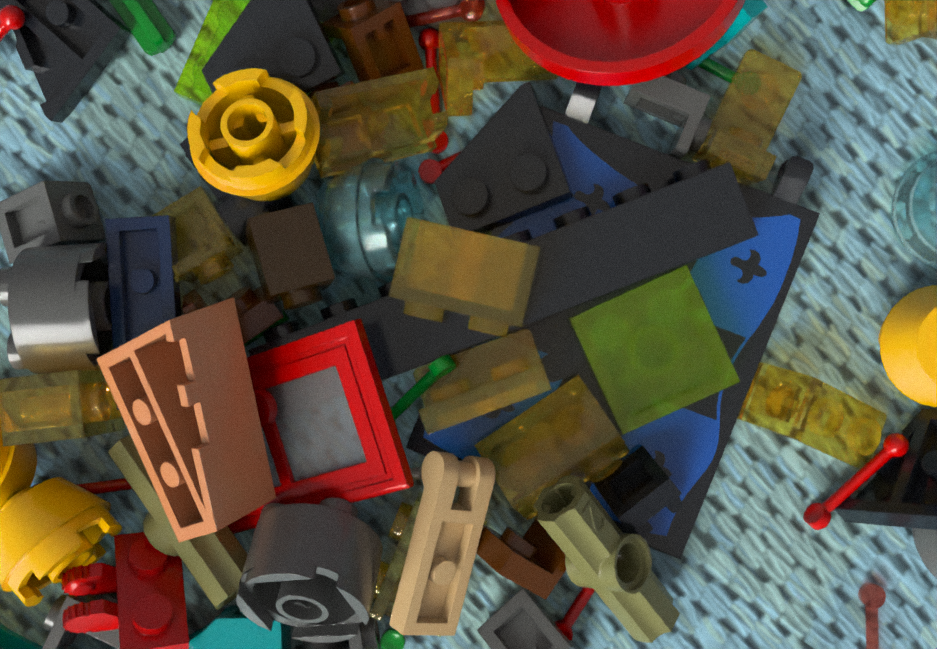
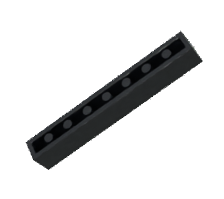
M704 159L673 172L674 184L651 192L647 182L614 195L612 198L615 207L595 215L591 214L588 206L565 213L553 219L556 230L532 238L530 230L527 229L506 236L494 243L498 253L475 262L471 252L445 260L436 265L439 276L416 284L413 275L384 284L377 288L381 298L358 307L355 298L330 305L320 310L323 321L301 329L298 320L269 329L262 333L266 343L252 348L248 352L251 357L361 318L381 381L431 363L446 354L451 355L737 245L759 234L731 163L728 162L712 168L709 160ZM336 366L265 389L273 395L277 403L275 421L288 418L345 396Z

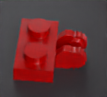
M144 532L114 535L116 567L101 562L88 564L87 566H73L72 569H67V572L63 573L62 590H64V593H68L69 596L84 597L88 594L92 596L117 593L118 602L117 604L100 599L92 600L88 603H74L73 606H68L63 613V628H65V631L85 634L89 631L100 632L119 629L120 649H189L182 559L179 556L165 555L155 549L148 541Z

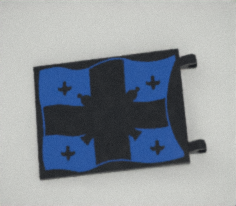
M577 82L565 114L541 106L574 197L492 229L481 259L498 253L494 243L511 234L529 229L532 238H536L556 230L553 219L575 209L588 206L591 214L595 215L613 208L615 203L612 197L631 187L648 182L651 192L674 184L675 181L672 173L691 163L588 124L602 86ZM792 156L789 160L784 161L777 173L771 194L738 182L759 234L758 236L451 354L450 356L455 362L456 368L446 376L438 379L429 388L406 448L424 456L431 451L453 453L459 461H462L467 456L489 458L495 467L494 484L535 501L543 488L552 486L563 476H578L584 481L623 533L640 535L636 531L630 533L599 493L594 483L643 445L682 493L679 497L683 507L674 514L667 507H664L648 520L653 530L646 536L641 537L646 540L649 547L681 559L820 215L818 212L797 205L813 172V163L799 156Z

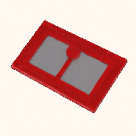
M361 318L247 358L276 495L275 499L265 505L270 503L319 505L326 498H340L354 503L414 486V479ZM265 505L229 524L228 527L232 533L236 534L255 529L262 508Z

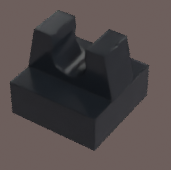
M643 445L594 483L599 493L630 533L636 531L643 537L653 530L648 520L664 507H667L673 514L683 507L679 497L682 493Z

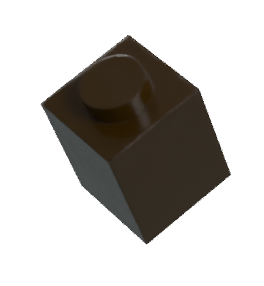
M313 202L248 218L245 234L266 305L283 301L285 310H292L323 300L321 290L329 288L335 279V275Z

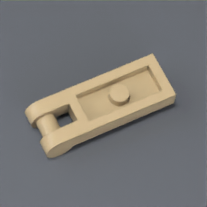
M431 451L423 460L421 479L424 489L389 625L401 635L455 636L495 482V467L489 458L467 456L462 461H459L453 453ZM459 486L460 494L458 501L453 503L456 488Z

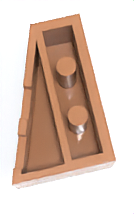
M234 297L170 319L96 358L178 542L217 532L276 498Z

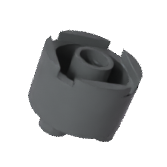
M107 242L25 248L18 254L12 267H2L0 269V302L3 306L8 307L11 329L7 341V355L14 369H28L34 374L101 370L96 358L113 350L108 258L106 255Z
M326 498L319 505L305 503L287 505L280 503L267 504L262 508L240 578L236 603L248 619L269 631L272 630L274 620L294 627L291 635L293 639L315 643L349 640L358 635L360 623L363 622L366 626L369 620L383 553V545L379 536L368 524L357 518V507L344 499Z

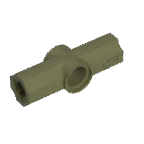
M129 434L120 439L108 453L148 510L143 520V529L148 541L155 549L165 555L179 556L216 610L232 602L237 597L240 578L248 555L228 526L217 532L178 542L131 435Z
M563 476L552 486L543 488L533 505L538 511L537 520L565 553V566L570 580L579 587L593 588L634 640L652 643L660 635L671 632L680 613L673 605L672 596L651 570L652 557L646 540L640 535L623 533L580 477Z

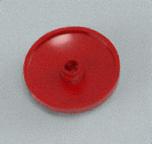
M495 0L509 34L529 58L544 69L560 77L597 86L637 84L668 75L683 68L709 50L726 33L745 0Z

